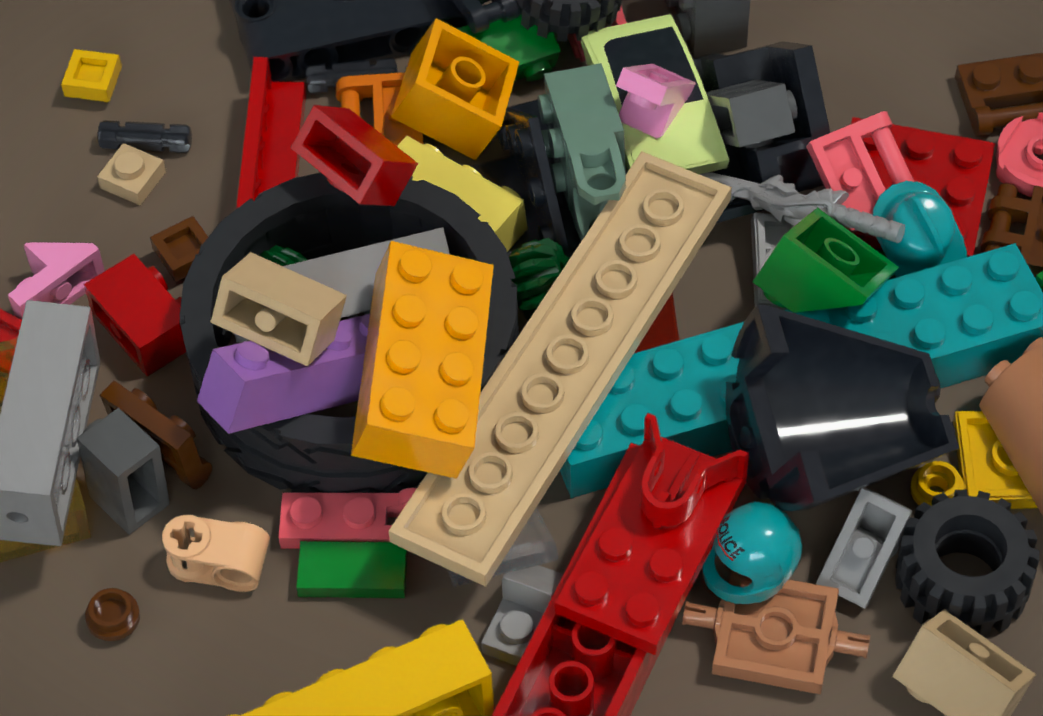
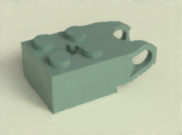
M602 63L545 73V94L538 95L541 121L543 125L547 124L548 128L541 130L547 158H553L554 163L550 164V171L555 192H564L575 229L581 241L609 200L619 201L626 189L624 128Z

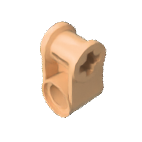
M181 515L173 518L166 524L162 532V542L167 552V567L170 574L176 579L183 582L220 586L237 592H249L258 587L270 540L269 534L263 528L247 522H226L194 515ZM190 528L194 530L195 537H191ZM182 561H186L187 569L183 567Z

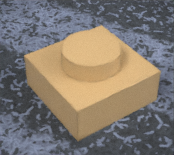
M123 143L97 178L100 189L141 206L166 173L164 160Z

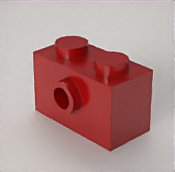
M313 105L291 146L292 150L327 177L328 182L332 186L348 194L360 205L395 206L419 164L349 108Z

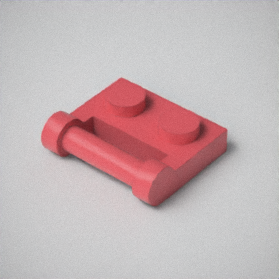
M887 111L877 113L814 139L806 146L825 188L848 192L849 197L841 204L846 206V208L850 207L859 210V212L863 211L873 214V208L879 196L886 191L862 140L864 138L872 137L893 184L904 181L914 182L889 129L893 126V123ZM845 227L846 229H848V230H849L850 232H852V233L857 232V230H855V228L850 229V228Z

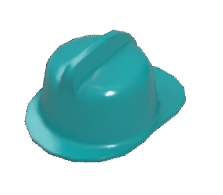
M904 181L891 185L879 196L873 208V216H880L888 221L893 220L905 224V233L900 243L876 237L886 258L899 267L895 272L896 277L967 257L964 239L955 222L952 210L935 189L922 182Z

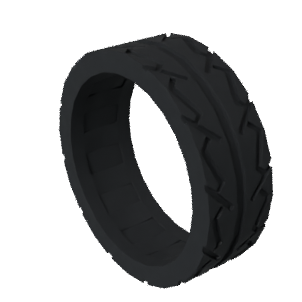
M321 172L292 178L259 193L254 201L249 199L218 224L201 245L199 253L195 255L183 283L180 326L196 396L198 398L212 350L228 346L232 336V332L210 323L222 276L250 252L260 256L263 251H269L277 245L282 248H290L311 260L442 227L444 228L450 255L494 265L481 381L482 391L519 336L517 285H514L510 280L514 279L515 276L507 250L488 222H481L478 219L481 215L457 195L425 180L414 181L412 180L413 176H411L395 206L360 205L348 194L332 186L328 182L327 177ZM199 404L201 416L216 442L227 447L224 452L248 474L280 490L289 488L292 489L291 493H399L406 488H417L427 472L351 456L356 416L340 418L304 414L228 434Z

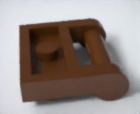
M1043 53L957 65L955 79L976 136L992 134L993 129L1005 127L1012 120L1023 116V122L1028 119H1037L1038 113H1043Z
M113 380L100 394L107 414L109 415L119 407L160 446L162 461L177 471L182 482L192 489H198L205 484L212 472V464L199 456L193 440L196 435L192 428L176 415L167 418L157 411L155 403L141 390L134 388L130 392Z

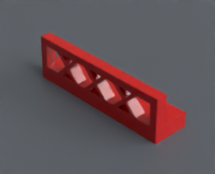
M268 57L253 58L236 209L249 199L254 201L259 193L298 177L300 155L292 150L291 146L304 122L305 82H272Z

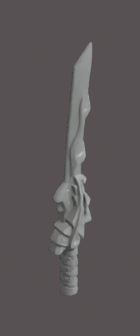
M712 172L700 174L732 187L730 202L735 198L751 201L752 207L755 210H762V208L767 210L784 225L789 223L794 227L818 207L844 227L855 228V230L863 233L868 232L870 235L882 237L895 243H900L905 233V224L893 220L888 221L886 218L875 217L873 214L863 211L859 212L857 209L846 208V206L841 205L849 197L848 192L843 190L834 191L828 188L818 192L814 190L808 195H803L795 190L794 184L784 183L783 177L779 174L761 184Z

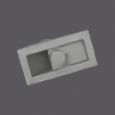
M866 487L861 488L816 584L838 588L839 596L865 609L890 559L897 554L904 527L912 514V510Z
M523 560L504 574L502 578L503 599L481 642L482 653L517 666L564 574Z

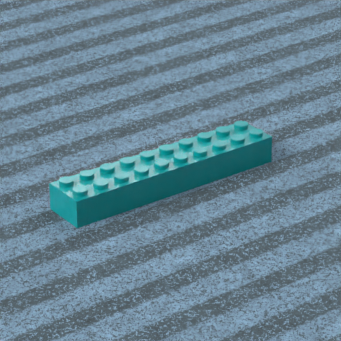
M1016 243L890 279L863 305L795 313L929 353L941 388L985 376L1001 361L1007 360L1012 364L1023 355L1032 342L1043 337V292ZM744 322L632 355L560 469L570 498L608 488L630 443L641 446L644 440V420L647 413L657 417L661 437L711 457L732 451L726 417V382L736 381L739 359H735L731 354Z

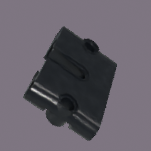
M230 0L238 25L240 41L244 46L251 74L253 58L268 57L272 82H289L306 78V68L311 65L325 64V68L329 69L332 68V63L369 60L370 63L377 62L376 59L395 58L411 54L436 18L456 29L468 25L465 16L452 0Z

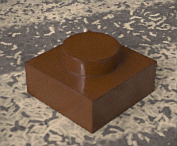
M191 216L151 236L150 240L152 249L176 282L187 276L195 255L199 253L201 245L208 236L195 217Z

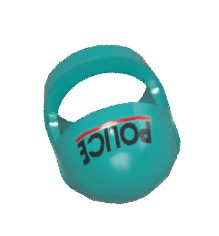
M753 502L734 509L721 522L713 542V547L702 567L704 580L708 588L721 599L736 604L758 603L773 597L781 590L798 567L803 548L799 529L785 512L771 504ZM718 556L731 570L749 577L752 580L751 584L746 587H738L723 580L715 568V558Z

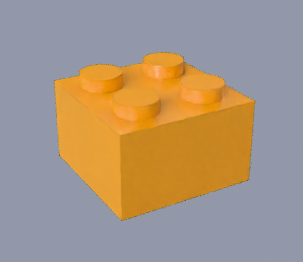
M436 18L411 53L391 118L476 160L502 127L519 61Z

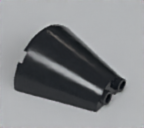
M757 305L745 320L731 354L735 359H739L736 381L726 382V417L732 451L743 450L749 453L746 483L759 499H770L775 503V507L781 511L808 510L959 449L955 429L949 415H940L935 407V403L940 396L941 387L929 353L768 305Z

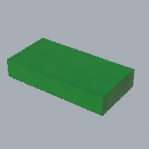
M300 541L296 587L298 597L405 598L408 551L390 542Z

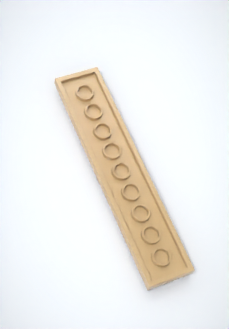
M641 151L626 174V189L619 201L609 200L481 391L475 448L459 476L455 479L427 472L390 528V543L485 587L488 585L731 200L732 187Z

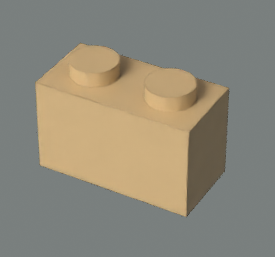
M250 252L222 276L210 323L305 366H309L335 340L347 295Z
M944 609L922 625L892 677L905 685L908 692L914 698L931 704L946 716H1011L1036 674Z

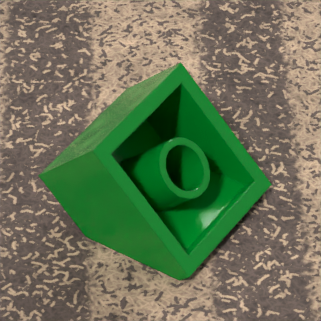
M817 207L783 235L752 283L763 290V294L771 303L797 313L863 305L895 274L899 267Z

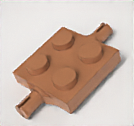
M731 570L729 584L738 587H746L751 584L752 580L749 577ZM788 580L776 595L758 603L736 604L722 599L718 608L686 601L682 625L687 624L714 629L716 650L712 674L820 695L825 668L832 659L834 652L867 659L870 635L838 630L835 614L838 588Z

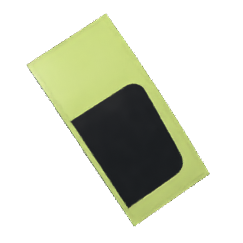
M671 14L606 27L598 32L595 30L588 31V35L581 38L580 42L587 66L602 63L618 113L628 92L616 86L623 67L655 64L695 82L692 93L664 135L660 138H655L622 123L627 172L641 151L697 174L727 168L729 157L715 115L693 59Z

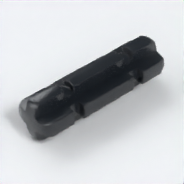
M393 58L376 59L377 64L371 65L369 60L332 63V68L329 69L325 68V64L311 65L306 68L307 88L312 94L328 92V87H334L336 91V82L342 77L398 73L397 63Z
M104 120L99 124L97 139L99 147L103 149H119L120 145L124 143L141 151L164 152V147H169V152L187 153L191 148L192 134L190 126L185 124H170V128H165L164 123L126 121L125 126H120V121Z

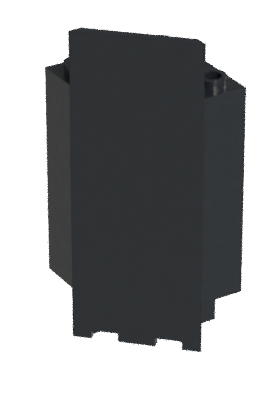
M782 41L732 55L714 53L693 59L705 92L756 79L785 84L786 90L792 92L797 105V118L793 119L795 133L773 138V143L757 148L746 149L745 146L736 147L724 144L729 157L728 166L725 169L716 170L712 173L759 184L779 174L783 177L784 183L794 184L795 190L798 192L824 185L806 147L810 141L831 133L812 45ZM538 99L513 105L506 109L502 127L497 132L502 149H509L510 156L472 165L471 167L476 169L483 178L500 187H510L524 199L528 229L507 252L508 257L511 256L513 250L521 248L524 243L535 239L540 241L549 237L562 246L564 255L570 259L581 243V239L575 229L564 192H555L550 171V164H553L554 160L553 158H547L541 130L548 128L547 124L543 125L541 121ZM735 198L728 203L716 223L760 212L765 209L755 210L752 207L751 201Z

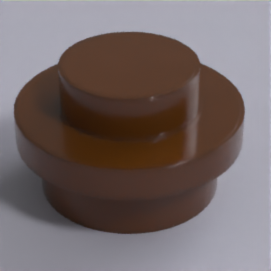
M106 588L96 593L90 600L86 608L85 620L89 631L95 637L104 641H117L129 636L136 629L140 621V610L137 601L129 593L118 588Z

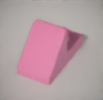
M655 64L623 67L616 84L617 87L628 91L619 112L621 122L655 138H660L664 135L692 93L695 82Z
M25 243L24 249L34 276L21 281L16 289L8 294L14 316L20 319L23 318L27 300L70 305L86 293L84 284L105 271L99 248L93 243Z

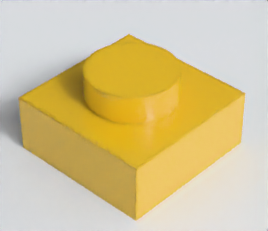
M74 49L61 83L64 97L110 102L122 68L119 55Z

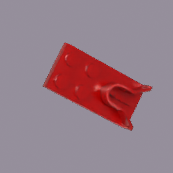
M647 413L644 420V440L555 601V613L657 656L713 547V542L721 522L731 512L746 483L749 453L737 450L716 459L661 437L657 417Z

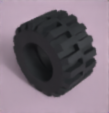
M967 489L955 490L953 498H948L944 492L933 496L931 506L923 502L916 508L914 518L909 517L901 539L895 582L896 589H902L900 600L904 607H915L913 618L921 625L945 609L981 636L987 638L990 636L992 627L1000 633L1010 626L1012 618L1017 620L1023 613L1037 572L1040 550L1035 549L1038 540L1035 531L1025 530L1028 522L1027 518L1021 512L1012 514L1009 502L1002 498L998 503L989 500L990 493L978 491L977 497L968 496ZM950 553L972 554L985 561L993 572L978 577L964 576L949 569L940 560V557Z

